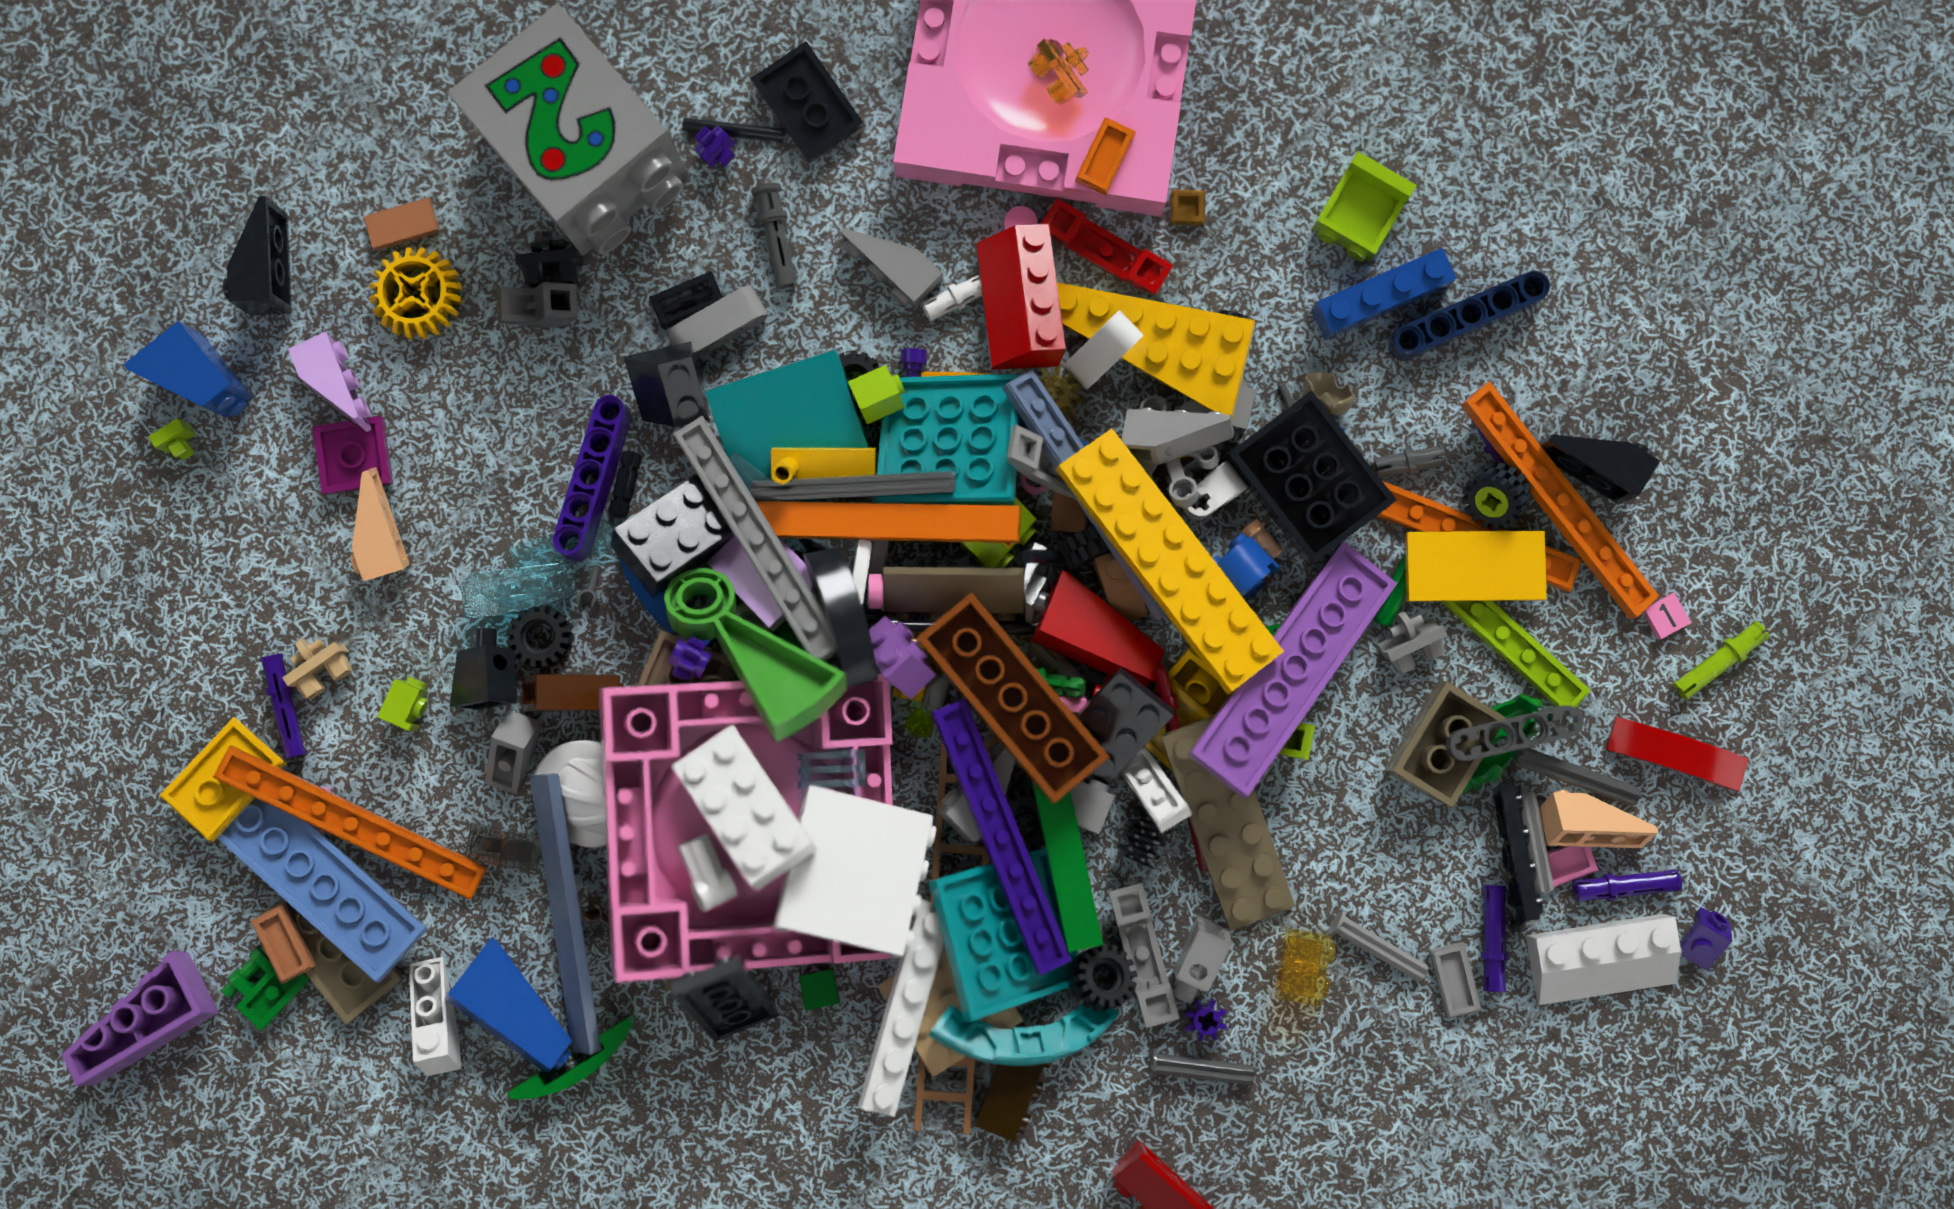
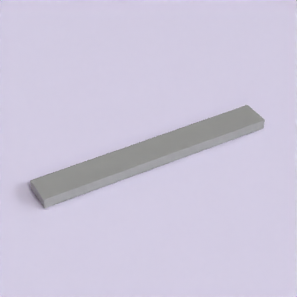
M703 416L673 433L805 651L823 662L831 658L836 650L822 608Z

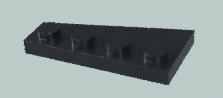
M1514 781L1501 782L1493 790L1499 837L1506 838L1507 844L1502 845V864L1506 872H1511V878L1508 880V889H1506L1507 903L1512 904L1516 911L1517 920L1510 921L1511 933L1523 932L1540 920V915L1543 914V903L1540 894H1535L1533 880H1536V867L1533 859L1528 858L1526 846L1530 844V836L1527 826L1522 825L1520 812L1523 811L1522 795L1520 791L1515 790Z

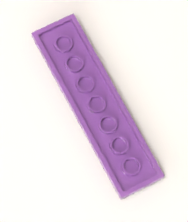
M1345 541L1340 543L1274 633L1273 638L1284 652L1233 690L1187 755L1241 798L1248 797L1397 583Z

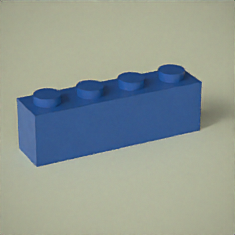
M1442 247L1316 302L1311 311L1324 340H1327L1446 289L1457 278Z

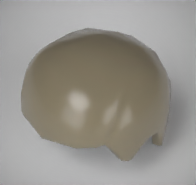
M1312 372L1304 377L1302 397L1312 390L1332 417L1346 414L1354 404L1355 394L1351 391L1350 385L1346 384L1344 388H1340L1336 383V376L1334 374Z

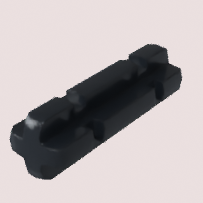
M624 451L622 453L620 461L622 469H618L612 493L615 497L614 500L610 501L608 509L609 514L619 518H626L628 516L630 508L628 500H632L638 475L635 471L639 469L642 459L639 453Z

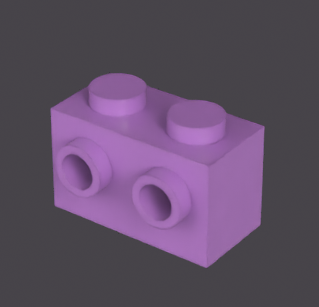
M884 616L876 625L869 629L877 667L886 680L912 699L936 676L925 659L928 656L918 643L912 640L914 638L913 633L901 621L896 625Z

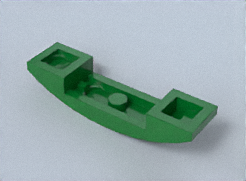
M635 1015L628 1016L598 1036L604 1046L601 1051L593 1054L553 1080H550L548 1075L542 1070L512 1088L507 1093L509 1098L530 1099L559 1092L583 1080L603 1065L618 1050L637 1020Z

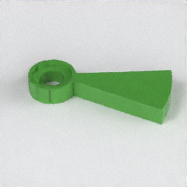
M708 568L691 569L676 576L667 586L664 600L671 628L686 639L694 637L704 641L717 638L775 743L798 732L816 720L833 706L847 690L846 673L737 616L734 587L724 574ZM696 595H708L716 600L710 607L701 610L691 609L685 605L690 598Z

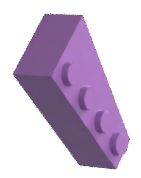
M170 951L162 959L163 962L152 972H148L139 980L137 987L125 998L118 1000L111 1007L112 1010L100 1022H95L62 1054V1058L76 1086H90L101 1083L219 1013L188 952Z

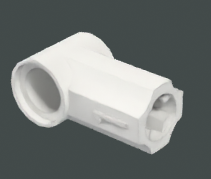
M708 834L694 837L677 846L692 881L690 883L692 895L702 912L710 910L737 896L734 882L728 871L721 867Z

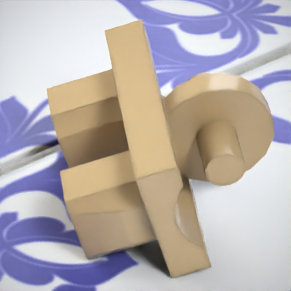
M301 638L295 642L299 652L290 658L293 664L298 667L282 678L287 686L296 687L306 699H313L326 689L317 674L326 669L332 679L338 681L353 671L345 656L349 653V650L345 644L339 645L333 642L317 653L325 647L324 642L320 638L311 644L304 638Z

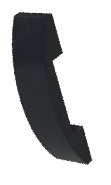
M834 547L804 554L803 557L812 587L818 590L836 650L833 655L838 670L846 673L847 688L877 681L875 656L866 617L851 572L840 549Z

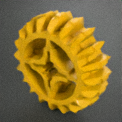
M406 247L404 257L396 251L392 254L394 259L392 263L386 259L382 260L381 263L385 270L383 272L379 270L373 271V275L379 279V282L369 284V288L377 292L369 297V301L373 305H377L373 313L377 317H382L381 324L385 328L392 326V333L399 336L404 332L405 337L408 339H413L416 332L421 339H426L428 335L427 329L434 335H439L440 329L437 326L438 324L442 323L447 328L451 327V323L446 317L448 314L455 317L459 316V312L452 305L463 303V299L454 294L462 291L463 285L460 282H455L459 274L455 269L450 270L452 264L447 259L441 260V255L436 251L428 255V251L423 247H420L416 254L413 249ZM414 269L429 270L427 273L422 272L413 278L404 275L406 272ZM440 281V297L435 305L432 300V294L438 287L436 283ZM397 282L400 291L394 299L395 304L392 305V290ZM407 284L421 292L420 296L425 300V303L411 295L412 291L407 287ZM421 308L428 312L417 318L403 317L406 313L410 314L415 309Z

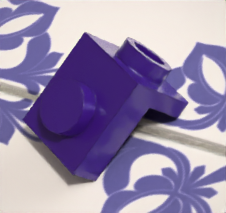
M1700 907L1696 912L1697 922L1680 941L1681 956L1708 971L1732 943L1731 925L1723 915L1715 911L1709 912Z

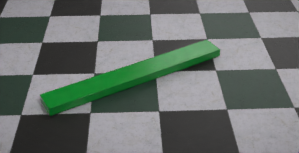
M1036 669L1047 682L1045 669ZM1032 782L1068 952L1101 946L1103 941L1071 791L1067 792L1052 805Z

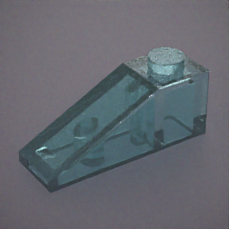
M571 561L472 572L459 585L466 619L502 615L577 595Z

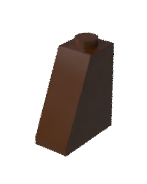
M536 674L522 677L521 712L600 711L599 689L624 687V684L620 683V675Z

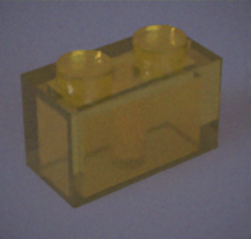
M1292 927L1285 928L1274 996L1282 1000L1321 1006L1322 998L1327 999L1330 988V978L1326 977L1327 965L1333 963L1336 951V944L1331 943L1332 936Z

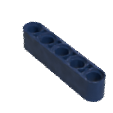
M1529 271L1403 325L1391 336L1388 342L1389 353L1397 360L1407 361L1529 309L1547 296L1550 290L1549 279L1540 271ZM1524 283L1534 285L1537 291L1535 297L1528 295L1524 291ZM1493 296H1499L1505 301V310H1500L1494 306ZM1463 309L1470 310L1475 316V323L1464 321L1461 311ZM1430 323L1440 324L1444 329V336H1435L1431 332ZM1399 337H1409L1414 345L1413 350L1403 349L1399 344Z

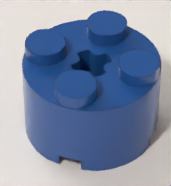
M1241 533L1228 545L1230 550L1222 559L1215 556L1213 560L1243 599L1248 602L1267 584L1263 578L1269 573L1274 576L1280 569V566L1251 536L1247 538L1244 533Z

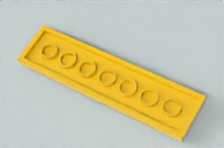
M1112 428L1055 469L1227 694L1235 690L1284 652Z

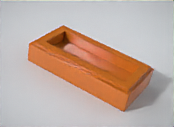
M1104 117L1075 178V182L1106 196L1134 139L1136 131Z

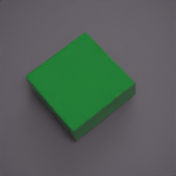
M833 968L798 976L805 1011L840 1003Z

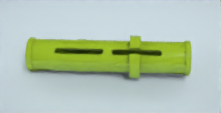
M1753 621L1750 626L1733 639L1729 637L1725 639L1721 648L1679 680L1673 682V687L1675 689L1679 688V695L1688 701L1691 696L1733 664L1745 661L1749 652L1770 638L1769 633H1762L1766 628L1758 621Z

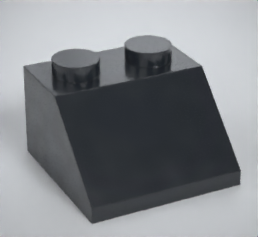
M691 341L624 356L642 421L678 427L689 424L701 416L705 420L709 419V403Z

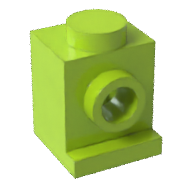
M408 676L406 681L394 679L377 717L407 731L417 732L420 725L414 723L416 718L420 719L427 709L428 700L425 697L428 691L425 689L428 684L411 676Z

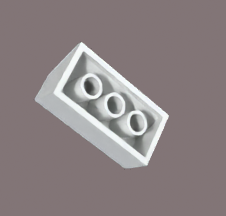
M1658 914L1526 935L1538 1005L1676 984L1681 947L1675 916Z

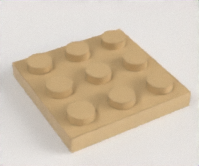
M945 944L942 947L914 1046L933 1077L966 1057L928 1036L931 1029L950 1005L962 1012ZM895 974L878 984V988L886 1001H888ZM1014 1006L978 1020L990 1023L992 1027L1011 1029L1022 1022L1023 1018Z

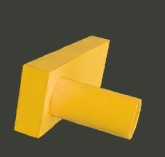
M876 448L771 449V479L779 484H786L791 479L876 475Z

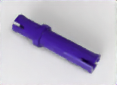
M283 654L262 657L260 661L263 665L268 687L265 689V694L270 696L284 753L283 757L284 759L305 755L307 753L304 749L299 721L291 694L294 687L287 686L282 678L287 675ZM284 710H285V713H286V717H287V721H288V725H289V730H288V726H287V722H286Z
M1677 869L1614 876L1612 873L1603 874L1600 878L1573 880L1572 893L1576 902L1606 899V901L1611 902L1625 896L1679 892L1682 889V879Z
M1483 885L1484 943L1483 952H1480V959H1483L1484 968L1483 991L1506 992L1505 969L1506 960H1509V953L1506 952L1505 944L1506 886Z

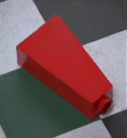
M1062 570L1052 584L1048 604L1045 611L1040 615L1031 641L1107 675H1113L1119 667H1122L1145 687L1155 682L1153 670L1165 667V664L1161 663L1165 650L1070 573Z

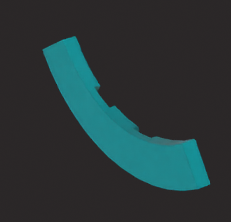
M1081 1003L1075 1010L1049 1025L1002 1029L992 1027V1024L978 1019L965 1022L962 1012L950 1005L931 1029L928 1036L962 1055L980 1061L1010 1066L1037 1065L1063 1059L1081 1051L1098 1039L1120 1013L1114 1008L1106 1011H1093V1007L1087 1009Z

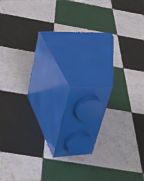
M180 321L174 323L123 364L127 370L226 418L228 416H236L244 411L248 405L246 402L253 397L206 337Z

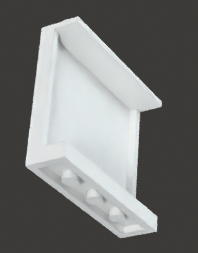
M809 785L804 790L798 821L818 850L785 872L772 929L782 932L793 931L892 955L891 958L895 959L902 957L904 951L909 952L913 940V931L909 930L911 917H916L920 908L921 896L916 894L919 881L924 882L928 871L929 862L924 860L926 848L932 846L936 834V827L931 826L933 816Z

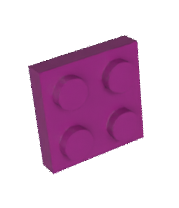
M368 417L367 419L371 430L368 432L352 420L312 427L322 494L332 495L360 490L362 472L374 467L377 468L383 486L394 484L384 417Z

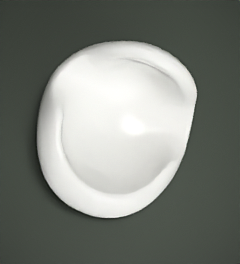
M578 740L561 744L543 757L534 775L558 773L570 843L582 847L607 845L601 743Z

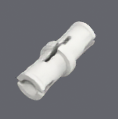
M979 274L958 285L953 283L947 286V290L922 301V308L929 321H934L955 309L960 311L965 308V304L982 297Z

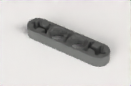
M1571 705L1557 706L1458 729L1448 736L1446 750L1453 759L1471 761L1577 735L1582 730L1584 717L1576 707ZM1563 712L1566 716H1572L1573 723L1568 725V731L1565 726L1550 728L1548 721L1562 719ZM1529 719L1536 720L1540 725V734L1533 740L1528 739L1523 733V725ZM1495 727L1502 728L1507 737L1505 744L1499 748L1494 747L1489 741V733ZM1480 730V742L1485 751L1481 752V745L1468 747L1466 755H1464L1463 750H1456L1455 744L1461 741L1460 736L1463 735L1464 740L1479 739L1476 732Z

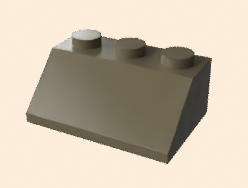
M1448 681L1437 682L1384 771L1413 789L1453 808L1483 758L1471 761L1453 759L1446 750L1448 736L1458 729L1506 719V717ZM1495 727L1490 731L1489 741L1491 744L1501 729L1500 727ZM1480 730L1476 732L1479 739L1464 740L1463 735L1460 736L1461 741L1455 744L1456 750H1463L1464 755H1466L1468 747L1481 745V752L1485 751L1480 742Z

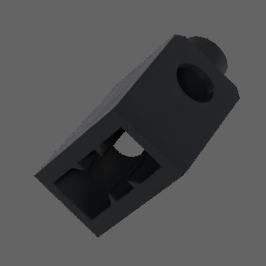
M477 628L475 647L458 651L450 707L484 710L517 704L515 653L512 649L496 647L497 629Z

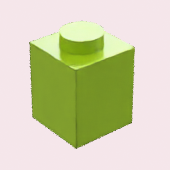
M886 365L848 381L866 424H870L905 408L900 396L906 393L898 374L891 376Z

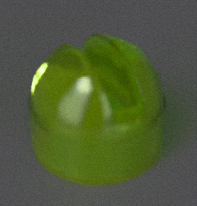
M921 707L914 709L905 723L906 729L915 736L929 737L935 725L930 713L931 711L928 710L925 713Z

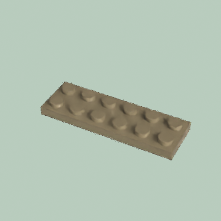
M1213 715L1160 735V739L1180 795L1192 813L1189 816L1191 826L1225 921L1230 931L1295 907L1255 790L1253 789L1248 797L1241 798L1187 755L1215 717Z

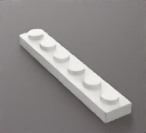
M922 899L917 916L911 917L909 930L913 931L912 944L909 952L904 951L903 956L899 959L858 1103V1107L862 1110L893 1117L896 1114L944 944L934 902Z

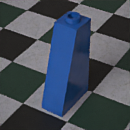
M491 937L448 992L444 1000L547 1074L552 1067L559 1070L571 1054L567 1050V1047L572 1042L571 1038L498 941Z

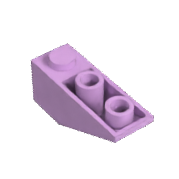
M324 332L288 349L298 377L312 391L366 432L371 430L367 419L368 416H371L370 409L365 400L358 396L356 389L360 387V384L351 368L348 369L345 361L349 359V355L340 340L335 342L327 332Z

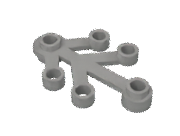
M1158 395L1145 398L1139 409L1151 408L1156 411H1172L1170 403ZM1213 446L1187 455L1197 459L1203 469H1213L1219 463L1218 451ZM1206 455H1213L1209 460L1203 459ZM1179 458L1166 462L1172 479V483L1169 486L1172 502L1181 508L1191 507L1199 497L1196 482L1192 478L1185 476ZM1141 464L1153 481L1152 474L1157 465ZM1184 493L1190 494L1186 497H1180Z

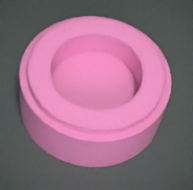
M1014 207L1005 216L1004 230L1015 225L1038 224L1037 216L1028 207Z
M869 574V609H882L884 607L882 574Z

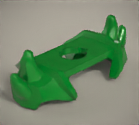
M1519 694L1508 702L1497 706L1492 705L1491 709L1506 718L1539 711L1538 708L1543 707L1544 704L1540 699ZM1529 719L1523 725V733L1528 739L1536 736L1539 732L1536 728L1538 723L1536 720ZM1502 728L1493 740L1492 745L1499 739H1507L1506 733ZM1516 750L1498 754L1496 757L1493 755L1483 757L1462 793L1468 794L1470 787L1474 790H1481V784L1487 781L1495 783L1500 778L1504 768L1513 759Z

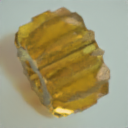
M1060 366L1055 367L1054 375L1049 374L1047 367H1042L1041 375L1043 379L1038 377L1046 390L1052 388L1055 393H1061V395H1058V400L1055 403L1061 412L1064 411L1067 415L1073 417L1076 411L1070 404L1079 405L1081 403V397L1073 394L1080 390V384L1073 383L1068 385L1073 378V373L1068 372L1063 378L1060 377Z

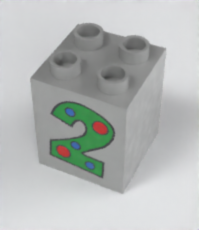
M556 3L447 92L479 134L582 256L593 247L601 255L614 250L631 232V227L626 222L627 219L646 204L652 211L663 209L674 201L684 188V184L679 177L687 170L666 128L559 3Z

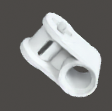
M1227 460L1197 484L1198 499L1204 497L1207 501L1204 505L1205 511L1201 507L1195 510L1192 506L1183 508V511L1190 519L1203 520L1221 506L1227 505L1249 486Z

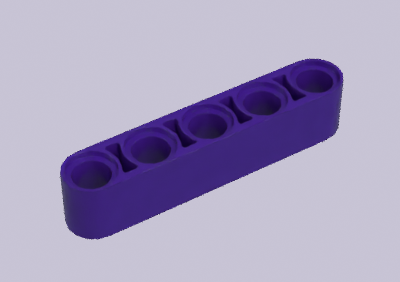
M614 395L602 396L594 405L553 535L554 548L570 562L585 560L592 550L631 424L629 410ZM620 409L619 415L615 419L606 420V415L610 410ZM610 441L609 447L604 452H596V447L600 442ZM600 473L596 483L586 485V479L590 474ZM589 505V511L585 516L576 517V511L580 506ZM579 537V543L576 548L572 550L565 549L566 543L570 538Z

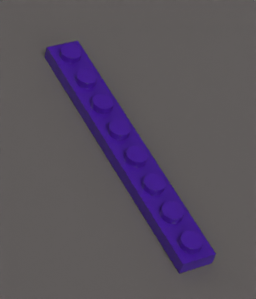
M966 698L930 712L1036 974L1041 976L1071 962L1072 960Z

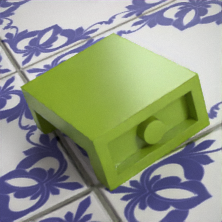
M1358 151L1312 229L1317 231L1316 235L1322 241L1331 245L1336 242L1346 248V253L1351 258L1360 262L1364 260L1371 262L1417 185Z

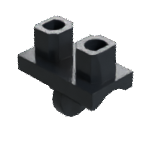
M550 230L542 232V241L531 242V251L536 253L515 255L516 265L522 271L528 288H536L541 283L546 282L545 270L556 269L558 283H578L579 267L583 266V256L579 255L577 248L566 249L565 239L553 240Z

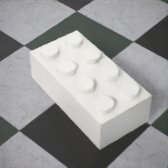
M733 725L672 765V768L748 883L756 891H759L818 850Z

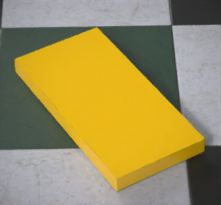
M1545 531L1405 533L1406 602L1547 600Z

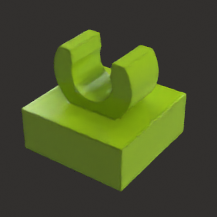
M176 418L148 436L156 449L167 453L171 451L175 458L180 457L182 461L195 454L187 440L195 436L196 433L190 423Z

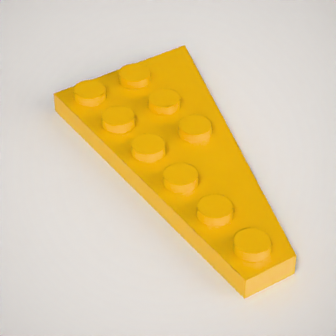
M1057 282L1063 326L1082 337L1090 339L1120 310L1144 335L1121 357L1123 360L1173 390L1184 394L1204 408L1206 407L1213 412L1231 415V420H1233L1256 325L1255 320Z

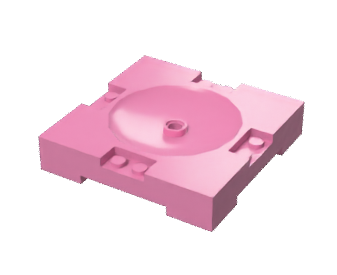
M920 0L893 159L895 177L961 187L962 184L1095 203V207L1162 217L1167 200L1196 0ZM1051 54L1057 58V61L1048 64L1041 60V57ZM1104 117L1136 131L1134 139L1106 196L1075 182V178Z
M877 674V681L848 687L833 706L816 720L776 743L741 681L599 689L603 796H605L608 859L607 882L612 976L616 982L681 977L690 971H702L712 967L716 961L725 957L739 956L749 969L823 962L845 963L892 959V955L793 931L782 932L773 930L772 926L785 873L759 891H756L748 883L672 768L673 764L733 725L797 820L804 790L809 785L893 806L890 744H893L890 682L885 679L883 674ZM708 834L721 867L728 871L734 882L737 896L710 910L702 912L690 889L692 881L677 846L694 837Z

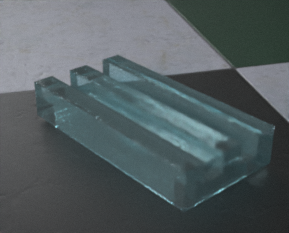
M865 750L797 753V760L801 761V767H797V775H801L798 789H806L809 785L820 788L866 786ZM856 758L855 765L811 767V760ZM857 772V779L811 781V774Z

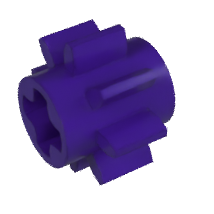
M718 125L712 131L704 126L694 137L699 143L694 151L712 168L717 163H720L725 168L735 157L730 149L736 143Z
M690 637L688 643L679 639L668 660V664L675 667L673 675L686 681L689 680L691 675L700 678L711 654L703 651L706 643L694 637Z
M1196 998L1194 999L1196 1008L1193 1012L1190 1010L1184 1011L1192 1021L1185 1028L1187 1031L1197 1029L1196 1037L1200 1042L1203 1040L1204 1035H1210L1216 1041L1217 1035L1215 1032L1219 1028L1227 1029V1026L1220 1019L1221 1016L1226 1014V1010L1220 1008L1215 1011L1213 1009L1215 1006L1213 998L1208 1000L1207 1005H1202ZM1207 1011H1210V1016L1214 1019L1213 1024L1207 1023L1202 1028V1024L1197 1019L1199 1015L1205 1016Z

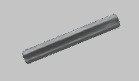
M1527 747L1516 750V753L1513 755V761L1519 767L1630 806L1637 805L1642 795L1641 790L1635 785Z

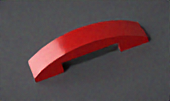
M1058 198L1041 223L1049 224L1050 236L1069 250L1110 275L1153 295L1158 293L1174 267L1173 264L1144 248L1142 251L1086 218L1085 213Z
M1619 717L1614 719L1605 749L1629 758L1643 760L1687 774L1736 792L1740 791L1749 761L1748 758L1725 749Z

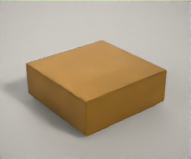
M1172 189L1170 225L1204 226L1205 190Z

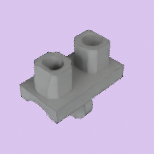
M1401 612L1396 615L1398 625L1389 629L1391 638L1377 644L1380 653L1390 661L1396 671L1403 674L1416 666L1411 653L1418 649L1422 650L1424 657L1428 660L1444 655L1445 649L1442 638L1448 635L1445 627L1442 625L1438 626L1434 619L1424 622L1421 615L1410 619L1405 612Z

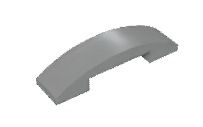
M1019 425L1012 426L1007 460L1024 476L1041 486L1075 499L1043 451V437Z
M1143 883L1108 891L1122 947L1128 953L1125 956L1126 961L1132 959L1134 965L1129 966L1130 971H1137V977L1132 978V981L1137 982L1136 989L1134 990L1145 1027L1148 1028L1180 1019L1152 923V916Z

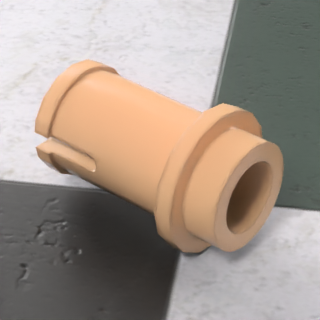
M1256 518L1245 526L1241 532L1247 538L1251 536L1274 559L1284 549L1279 546L1264 527L1266 523L1264 521L1260 522Z

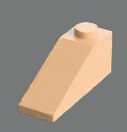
M376 467L362 472L352 542L353 554L350 556L355 573L361 574L363 581L403 570L410 565Z
M1558 790L1551 793L1539 807L1547 846L1643 848L1658 834L1657 826L1586 793H1570L1568 790Z

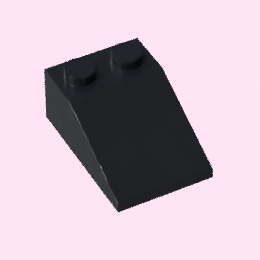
M266 196L258 197L227 265V278L223 280V292L228 302L251 316L292 313L288 214Z
M1550 435L1538 442L1559 469L1617 505L1638 497L1660 463V460L1652 456V450L1640 443L1632 444L1631 442Z

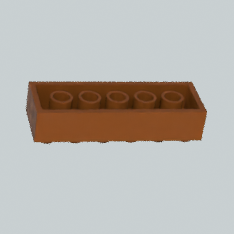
M972 592L917 637V643L927 653L928 657L963 698H966L968 705L1052 805L1109 758L1108 754Z

